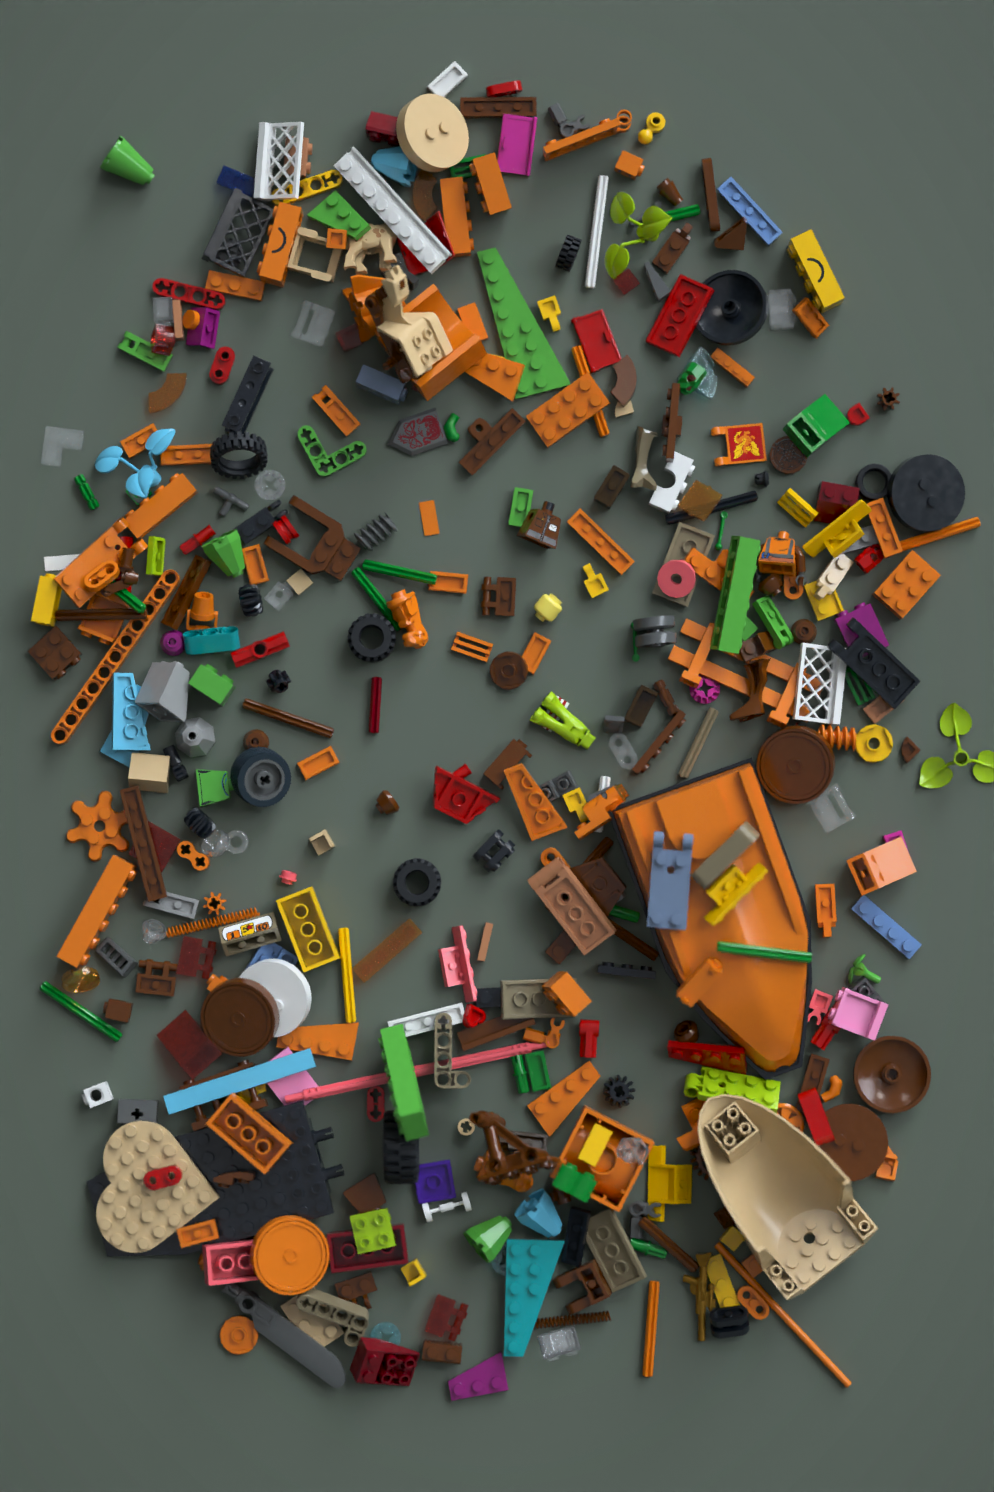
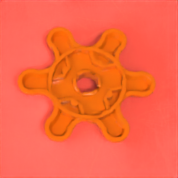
M102 791L99 794L98 803L94 807H88L82 801H75L71 805V810L79 817L80 823L76 828L67 831L66 839L70 843H76L80 840L86 841L89 844L88 858L93 862L101 859L102 851L106 846H114L119 852H124L129 848L128 840L121 835L122 826L128 824L125 810L116 812L112 809L111 802L113 796L108 791ZM97 821L105 823V829L101 832L95 829Z

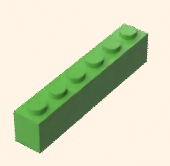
M731 536L710 649L739 654V650L742 647V634L746 627V614L750 607L749 598L753 590V577L757 570V556L761 549L760 540L742 536Z

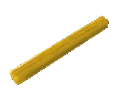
M345 927L338 929L346 1022L353 1023L356 1022L349 929Z

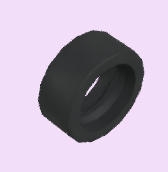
M875 463L862 468L856 477L855 483L856 487L860 488L859 494L870 501L887 496L888 483L892 475L890 471L883 465ZM872 471L881 473L885 478L884 489L875 494L866 491L863 486V478Z

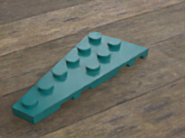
M507 1239L504 1356H524L565 1240Z

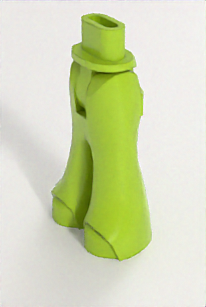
M550 691L540 705L555 714L564 723L562 724L554 719L541 707L536 709L529 721L546 727L567 741L576 744L578 747L581 745L587 750L596 737L590 734V730L571 714L558 697Z

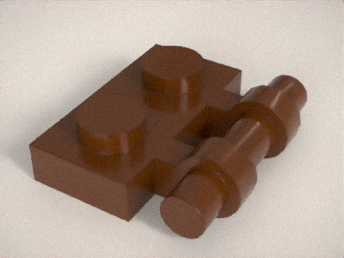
M484 577L483 584H481V590H483V601L480 603L482 615H490V608H496L495 616L514 617L516 578L497 577V585L491 584V577ZM491 591H496V602L490 601Z
M153 959L139 960V967L146 968L145 974L137 973L135 992L174 997L176 977H169V972H177L178 964L171 963V961L156 962ZM152 969L163 970V975H152Z

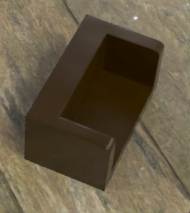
M613 465L593 500L610 510L629 479L630 474Z
M641 684L624 720L641 728L658 692Z

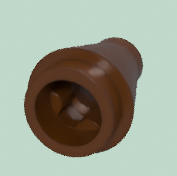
M666 178L656 187L659 190L658 193L671 202L674 207L683 200L673 180L670 181L669 178Z

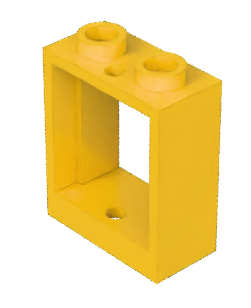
M46 573L45 576H40L31 618V621L35 624L55 627V611L59 608L62 589L53 580L57 575Z

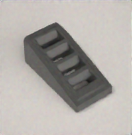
M647 261L644 263V270L656 301L659 303L670 295V289Z
M606 715L604 717L603 731L605 733L621 734L625 718Z
M108 936L95 950L123 977H127L138 964L135 959ZM111 945V949L105 954L104 951ZM117 950L118 952L110 959L109 957ZM123 956L122 960L116 964V961Z

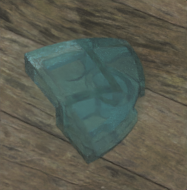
M699 346L685 367L690 362H694L706 370L705 378L694 391L712 399L717 387V376H714L713 371L715 364L708 352ZM690 374L687 377L688 382H693L696 379Z

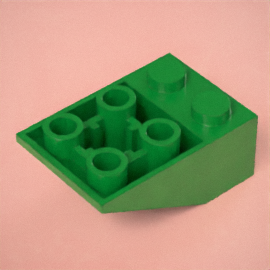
M824 394L790 420L782 430L808 458L850 422L828 396Z

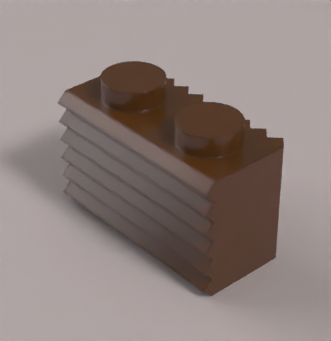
M431 1339L424 1340L423 1361L461 1364V1342L458 1344L457 1342L450 1343V1341L443 1342L442 1340L440 1342L438 1340L431 1341Z

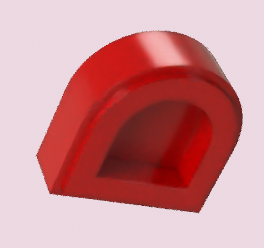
M860 403L854 405L847 412V420L854 426H859L870 419Z

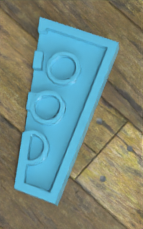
M113 673L112 750L150 751L151 748L147 739L142 710L139 705L134 703L138 693L133 673Z

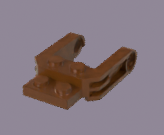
M293 495L288 504L298 508L305 515L329 530L324 533L311 554L310 560H307L270 536H267L263 544L312 575L325 571L342 581L361 548L345 539L342 524Z

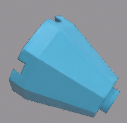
M400 146L380 149L372 155L371 164L376 171L402 186L411 187L410 181L414 182L418 167L406 157Z
M543 1188L532 1192L528 1196L530 1200L528 1202L523 1200L514 1215L523 1225L548 1238L557 1236L562 1230V1222L550 1196Z

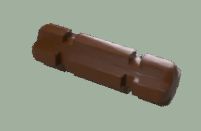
M659 680L654 683L656 691H659L658 695L663 705L667 706L669 716H673L679 712L677 705H674L675 701L668 688H665L664 680Z

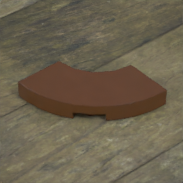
M628 355L613 366L617 374V382L611 391V395L623 408L633 397L637 382L635 366Z

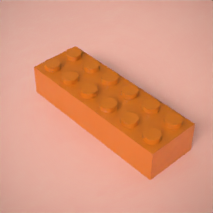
M118 855L111 857L56 957L76 968L86 966L91 957L89 955L90 950L95 949L100 941V938H98L100 932H105L110 923L107 921L109 916L114 915L119 907L116 903L119 898H124L128 891L126 885L129 881H133L137 875L136 865Z

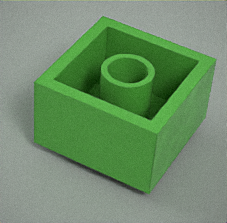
M200 664L190 679L189 684L224 706L236 688L232 685L234 681L224 674L221 677L217 675L218 670L209 664H206V666Z

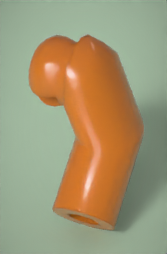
M837 1075L830 1077V1089L820 1095L824 1103L840 1094L842 1080Z

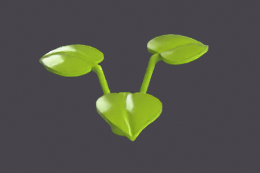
M618 192L614 196L610 207V217L616 224H623L627 219L639 226L637 228L639 239L622 243L620 246L612 244L607 249L604 259L605 268L612 279H616L629 263V252L624 248L625 246L644 243L645 240L656 241L659 234L672 220L671 216L656 206L647 208L642 217L643 223L632 219L630 215L635 210V204L631 196L624 192Z
M951 703L942 713L940 729L947 737L955 735L958 750L953 754V761L946 764L940 757H930L924 761L919 785L922 787L940 788L947 785L953 777V772L948 767L955 764L965 766L968 762L976 763L973 766V774L977 780L984 783L994 782V752L989 750L981 751L978 755V760L970 759L968 753L961 749L958 734L964 735L968 733L972 726V720L969 713L956 703Z

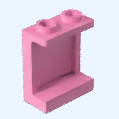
M842 987L836 993L835 1001L837 1002L835 1007L831 1008L828 1014L829 1023L875 1041L889 1004Z

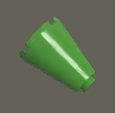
M121 135L100 166L101 169L141 185L149 184L155 176L152 173L154 169Z

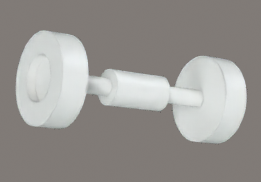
M467 1191L461 1193L463 1201L445 1203L431 1210L428 1203L422 1204L427 1223L433 1221L432 1213L453 1210L454 1207L463 1204L466 1212L471 1211L472 1208Z

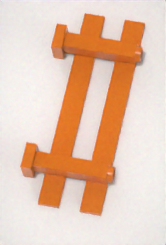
M686 618L680 633L699 641L700 645L695 654L675 645L673 646L667 660L688 669V671H683L679 681L696 689L702 678L698 676L700 674L750 697L749 679L706 660L710 651L715 624L709 623L706 628ZM723 652L738 660L743 661L740 653L734 654ZM765 654L750 661L770 659L766 672L788 682L783 694L764 687L762 693L763 703L776 709L769 713L766 721L783 728L789 720V717L786 715L788 714L793 717L795 701L793 699L796 692L799 663L797 662L795 667H792ZM806 667L803 671V675L806 677V679H808L812 675L805 673L807 669ZM816 677L809 682L814 690L822 685ZM805 685L802 688L806 691L811 692L807 685ZM804 704L799 709V716H806L810 712Z

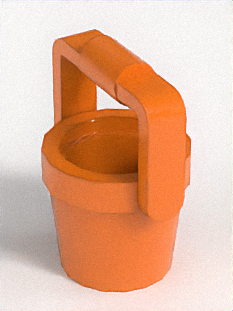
M209 592L195 593L191 610L187 609L186 629L190 631L217 628L218 611H214L213 594ZM190 617L197 621H211L214 619V627L189 625Z

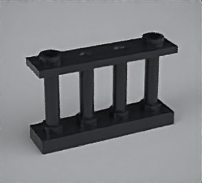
M253 355L222 423V426L226 427V432H233L234 435L237 432L242 434L246 432L274 369L270 367V362Z

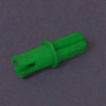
M522 1055L510 1057L514 1070L513 1076H515L519 1094L529 1092L526 1077L528 1072H525Z
M631 1238L630 1240L633 1249L645 1253V1256L649 1254L665 1259L667 1255L666 1249L652 1244L651 1241L646 1242L636 1238Z

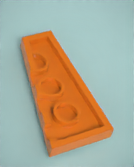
M359 1023L297 1027L292 1032L278 1037L276 1047L285 1049L288 1046L290 1050L296 1051L311 1048L312 1054L352 1060Z
M590 1060L527 1105L549 1137L600 1078V1074Z

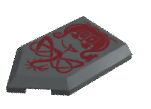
M436 408L399 420L388 442L389 446L401 450L410 456L448 444Z

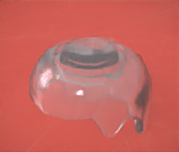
M215 829L211 836L203 840L201 851L213 858L224 854L229 845L227 833L221 829Z

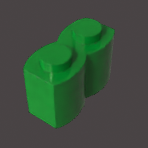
M569 1162L566 1165L562 1163L551 1184L587 1203L597 1184V1181L594 1180L595 1176L587 1171H584L583 1174L578 1172V1167Z

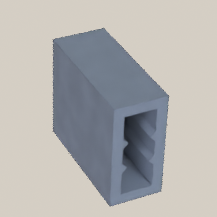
M364 364L356 379V386L397 405L401 401L404 402L408 394L406 383L403 384L399 379Z

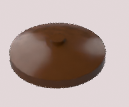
M883 1036L869 1042L860 1051L854 1064L853 1079L858 1094L869 1106L885 1113H900L913 1108L924 1098L931 1081V1068L925 1053L917 1044L900 1036Z

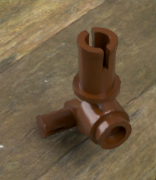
M123 547L121 564H118L122 572L120 580L110 583L100 590L103 596H110L112 593L130 587L133 584L137 585L139 574L135 573L132 566L135 549Z

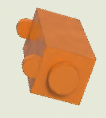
M708 956L677 989V996L681 1001L692 1007L723 974L722 964L717 959H711Z

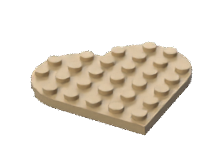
M142 1120L127 1123L112 1134L105 1146L103 1165L106 1176L111 1184L103 1191L99 1198L96 1219L103 1237L119 1250L140 1253L156 1247L176 1232V1229L181 1228L220 1198L174 1136L158 1123ZM170 1165H176L182 1170V1179L176 1185L157 1190H150L144 1185V1176L151 1170ZM170 1172L169 1178L174 1179L175 1174ZM151 1177L150 1182L155 1184L156 1178Z

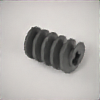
M386 513L385 517L381 514L378 515L380 521L372 520L374 526L367 523V531L361 528V536L354 533V536L365 550L368 548L372 551V543L379 546L378 539L385 541L384 534L392 536L391 529L397 532V527Z

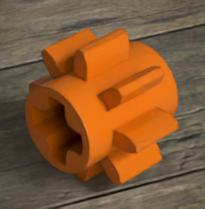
M211 892L210 898L204 897L207 904L203 908L208 907L210 909L208 914L215 911L219 915L220 909L226 910L223 903L227 900L220 898L222 893L215 896ZM213 898H215L216 901H220V904L217 905V909H215V907L210 906V903L213 902Z

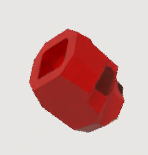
M873 544L854 559L855 563L865 574L883 560L884 556L880 545Z

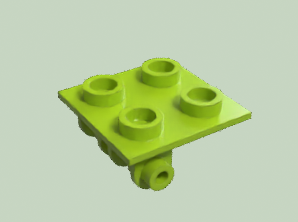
M388 1208L350 1216L358 1254L396 1246Z

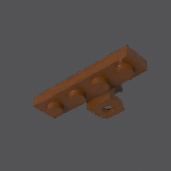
M672 383V387L668 388L667 400H670V407H666V415H663L661 436L667 437V445H663L662 456H666L665 462L671 463L674 460L676 437H681L683 416H678L680 383Z
M513 408L493 428L484 419H476L468 427V432L478 443L458 463L473 476L526 421ZM476 425L481 426L480 432L476 430Z

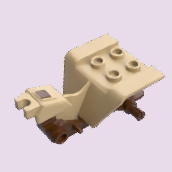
M397 265L385 272L386 279L381 281L383 286L366 297L365 306L368 308L377 331L380 333L390 355L382 366L385 370L396 367L395 371L401 383L404 384L412 378L415 380L425 375V372L433 368L432 365L451 353L453 348L435 313L403 312L402 302L407 299L409 289L406 274Z

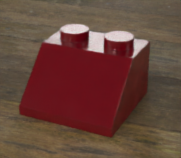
M822 481L819 486L815 508L818 514L813 521L831 524L857 503L860 488Z

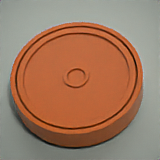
M293 1215L280 1216L267 1222L254 1237L250 1251L251 1266L259 1281L270 1290L283 1295L301 1294L317 1285L324 1276L329 1264L328 1242L322 1231L307 1219Z

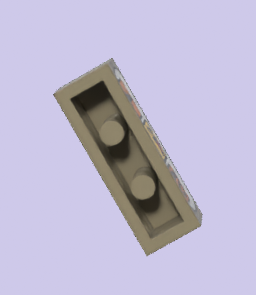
M274 912L218 928L226 957L282 940Z

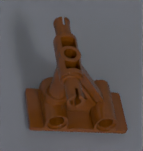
M483 1110L470 1114V1122L479 1128H483L489 1151L488 1160L485 1164L487 1175L477 1177L478 1181L485 1182V1184L498 1185L503 1183V1179H518L520 1174H534L540 1168L551 1169L556 1167V1163L561 1162L560 1158L549 1156L548 1152L544 1149L531 1147L505 1127V1119L498 1114ZM499 1136L520 1152L506 1156L505 1152L502 1151Z

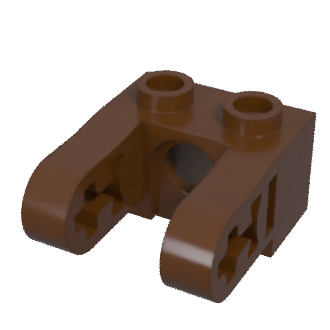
M595 1258L552 1279L556 1289L577 1279L582 1280L588 1294L565 1305L569 1315L610 1297L612 1294Z

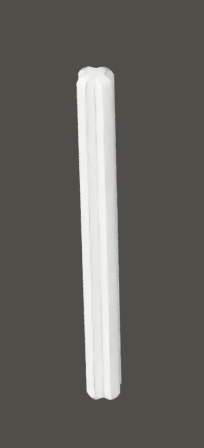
M605 175L598 176L585 287L594 288L596 282L608 176Z

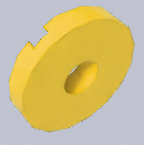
M872 724L865 726L857 733L855 750L863 760L874 763L880 762L889 756L893 747V740L886 728ZM871 738H876L879 741L878 748L872 749L869 747L868 742Z

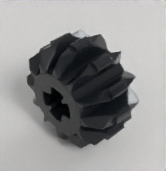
M247 584L240 587L238 594L243 614L247 617L262 614L263 602L258 586Z
M197 807L190 810L184 818L186 825L202 839L211 836L216 829L214 821Z
M619 1074L616 1075L617 1081L615 1082L612 1077H609L612 1084L604 1083V1086L609 1088V1090H603V1094H610L605 1100L609 1101L613 1098L611 1106H614L616 1101H618L619 1108L622 1107L621 1101L623 1100L626 1105H629L626 1098L634 1099V1096L630 1095L629 1092L636 1091L635 1088H628L633 1082L629 1081L625 1084L627 1076H624L622 1081H620ZM618 1086H622L624 1094L616 1096L615 1087L619 1088Z

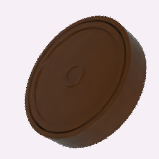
M787 726L775 731L764 742L757 758V773L763 787L776 799L791 804L806 803L819 797L827 789L835 771V757L830 744L820 733L805 726Z
M233 978L220 983L208 994L201 1009V1024L206 1037L218 1050L232 1056H250L261 1051L274 1038L279 1026V1010L275 999L264 986L250 979Z
M840 1104L825 1111L835 1141L818 1147L829 1156L851 1181L861 1180L872 1175L882 1165L888 1150V1136L880 1118L870 1109L857 1104Z

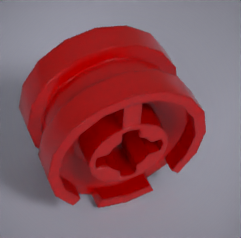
M285 515L278 522L272 523L287 545L291 543L293 538L299 537V534Z

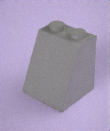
M165 661L152 662L134 703L159 721L185 722L190 672L183 668V664L177 661H173V663Z

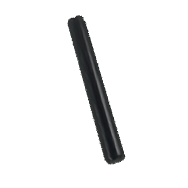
M756 491L747 492L667 514L665 520L667 525L755 502L758 500Z

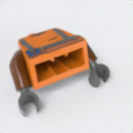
M780 531L778 537L767 538L766 542L760 546V553L757 556L756 582L761 581V574L758 571L796 575V572H798L796 584L799 586V578H804L806 586L808 581L806 576H804L806 571L805 556L800 547L795 546V540L790 539L789 533L786 531Z

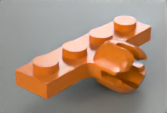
M691 548L683 561L692 566L695 574L721 592L729 550H722L717 559L712 561L695 548Z

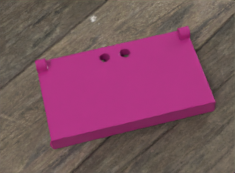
M503 114L497 157L501 172L530 176L537 117Z

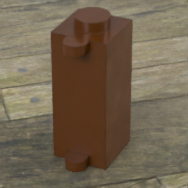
M513 739L483 774L503 790L504 786L501 782L506 778L504 770L517 765L525 755L531 758L532 755L526 750L527 745L520 739L517 741Z

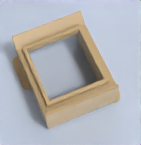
M303 227L298 228L287 266L289 271L310 275L315 279L326 282H334L343 249L333 248L326 273L300 267L298 262L304 241L326 246L327 238L318 236V233L314 230Z

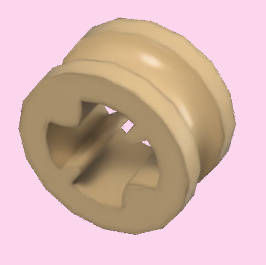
M462 1119L458 1123L460 1134L468 1136L474 1132L475 1125L469 1119ZM469 1122V1126L472 1127L471 1131L467 1130L468 1133H464L461 1127L462 1123Z

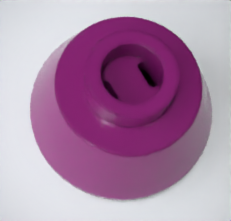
M169 630L164 633L160 641L162 650L170 656L180 655L185 650L183 633L178 630Z

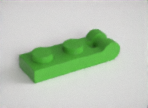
M125 331L124 339L117 348L165 372L173 354ZM131 341L136 342L133 349L128 347Z
M764 596L752 603L774 639L773 644L775 648L781 649L785 645L794 642L793 634L770 596Z

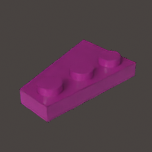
M502 1351L448 1380L451 1401L508 1390Z

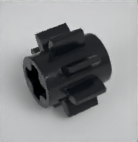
M277 669L269 674V679L266 680V683L271 692L282 693L288 689V683H291V680L285 670L282 672Z

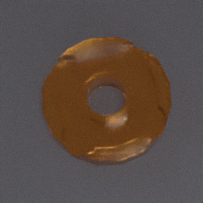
M80 967L78 971L71 969L61 978L63 988L73 993L87 992L97 987L100 983L98 971L90 967Z

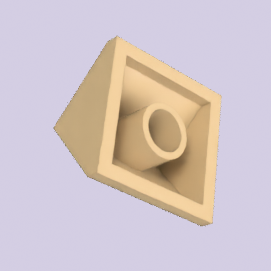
M132 752L128 775L129 787L139 785L141 791L168 793L170 756Z

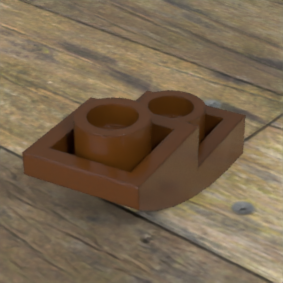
M241 1170L223 1173L214 1177L213 1182L218 1183L217 1186L225 1188L235 1184L236 1178H238V1182L249 1183L255 1179L256 1171Z

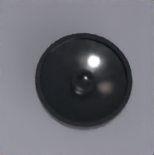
M725 270L710 276L702 283L714 289L696 325L704 337L720 345H737L749 340L761 329L768 313V298L764 288L755 277L740 270Z

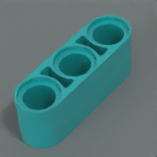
M235 626L190 630L183 633L185 653L189 655L232 651L240 648L239 632Z

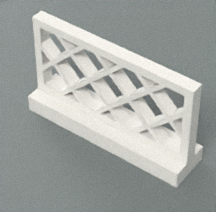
M259 122L254 185L255 199L269 202L271 200L299 198L304 132L303 122ZM294 127H297V134L292 138L289 132ZM276 128H280L283 131L278 139L276 138ZM287 136L290 142L284 148L281 142ZM294 145L296 147V152L291 157L288 151ZM278 146L281 149V152L275 158L274 150ZM285 155L289 161L282 167L279 161ZM277 165L280 171L274 177L273 168ZM293 165L294 172L290 176L286 170ZM284 174L287 180L281 186L278 179ZM291 183L293 185L292 194H287L285 189ZM275 184L279 189L274 195H271L272 186Z
M801 643L793 711V719L840 725L846 664L833 652L831 660L826 662L821 654L826 650L831 651L827 646ZM806 648H812L816 654L810 660L805 655ZM817 658L824 665L818 671L811 664ZM807 666L814 673L808 679L803 675V671ZM826 668L830 676L824 682L819 673ZM815 677L822 684L816 690L809 683ZM805 685L812 692L806 698L801 694V690ZM824 687L828 694L827 698L822 701L817 692ZM813 696L820 703L814 709L807 702ZM805 704L810 712L806 716H799V709ZM821 706L826 711L825 719H820L815 713Z

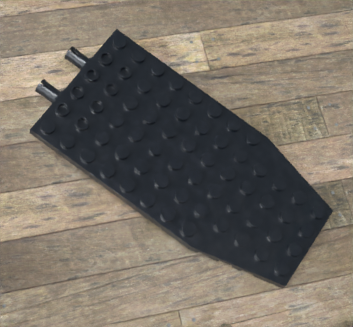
M303 1101L259 1113L292 1142L291 1146L266 1174H263L210 1127L174 1137L220 1196V1198L182 1227L215 1219L219 1238L181 1248L176 1231L159 1245L148 1251L130 1253L115 1248L102 1235L107 1257L186 1255L201 1251L204 1244L233 1242L254 1236L267 1222L280 1216L293 1215L311 1220L335 1213L328 1181L329 1179L345 1176L344 1170L336 1172L343 1169L342 1164L325 1169L318 1147V1142L334 1139V1133L325 1135L333 1131L332 1127L315 1131L311 1118L307 1116ZM241 1170L256 1171L255 1179L249 1183L238 1182V1178H236L235 1184L225 1188L217 1186L218 1183L213 1182L214 1177L223 1173ZM105 1172L87 1181L95 1214L101 1194L111 1184Z

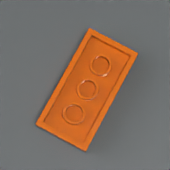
M587 372L526 417L549 448L611 403L590 373Z

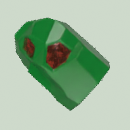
M690 362L677 379V383H680V393L682 395L691 394L705 378L706 370L699 364Z

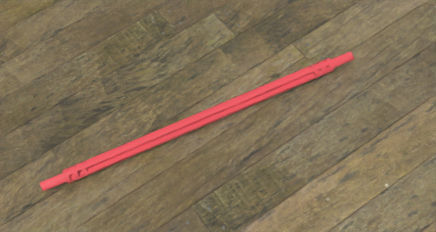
M524 1042L452 1058V1070L532 1053L531 1051L547 1048V1046L543 1042L542 1044ZM440 1060L438 1061V1064L441 1066H445L448 1064L449 1060ZM434 1062L414 1066L416 1077L434 1074ZM386 1072L304 1089L303 1092L285 1095L286 1103L304 1099L308 1101L388 1084V1079L390 1078H387Z

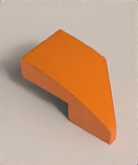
M889 1146L882 1165L876 1171L875 1178L894 1182L898 1157Z

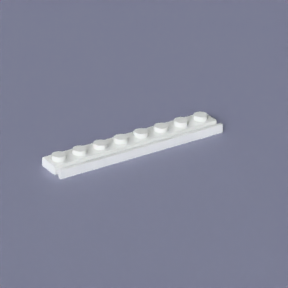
M354 146L349 153L347 152L334 165L431 274L449 256H452L448 249Z

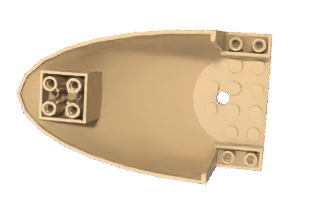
M722 1094L706 1100L699 1113L698 1135L701 1152L710 1177L733 1221L765 1274L786 1300L803 1294L861 1249L875 1234L878 1227L855 1201L851 1180L825 1152L785 1118L764 1105L742 1096ZM812 1234L815 1240L813 1243L808 1244L804 1241V1237Z

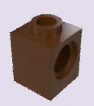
M110 998L104 1004L103 1013H106L105 1018L130 1022L133 1003Z

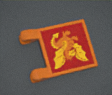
M763 423L713 427L711 429L712 436L725 435L728 457H717L714 460L715 466L767 461Z

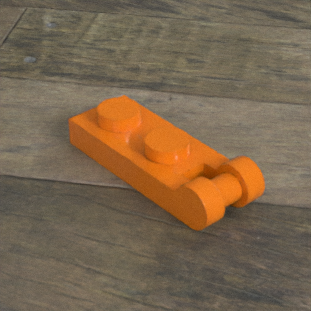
M324 385L321 388L322 391L318 394L315 393L311 398L341 432L348 437L361 424L329 387ZM328 396L330 400L325 404L322 400Z

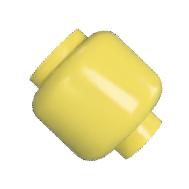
M552 593L542 595L534 605L535 616L542 622L545 620L552 622L562 611V602Z

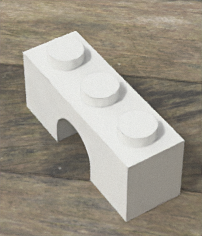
M674 452L673 463L667 462L664 470L674 476L675 484L671 488H662L657 485V489L654 491L648 505L670 514L671 510L675 511L679 500L676 498L679 493L683 494L687 485L684 482L687 475L691 477L695 468L692 465L694 460Z

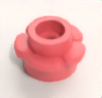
M282 870L281 875H279L282 878L281 882L292 885L293 882L297 881V874L294 872Z

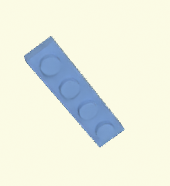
M732 177L717 189V192L740 217L747 219V224L767 246L783 233Z
M865 895L861 896L852 906L851 910L908 959L922 945Z

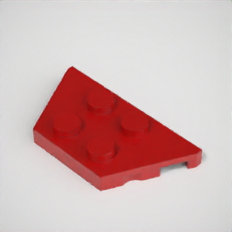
M436 765L433 791V807L468 824L476 815L486 811L485 808L500 800L497 795Z

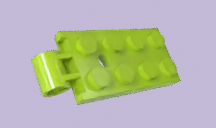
M702 1066L701 1075L696 1073L686 1075L684 1094L690 1098L698 1097V1100L702 1101L722 1094L742 1096L762 1104L777 1113L781 1081L765 1080L760 1077Z

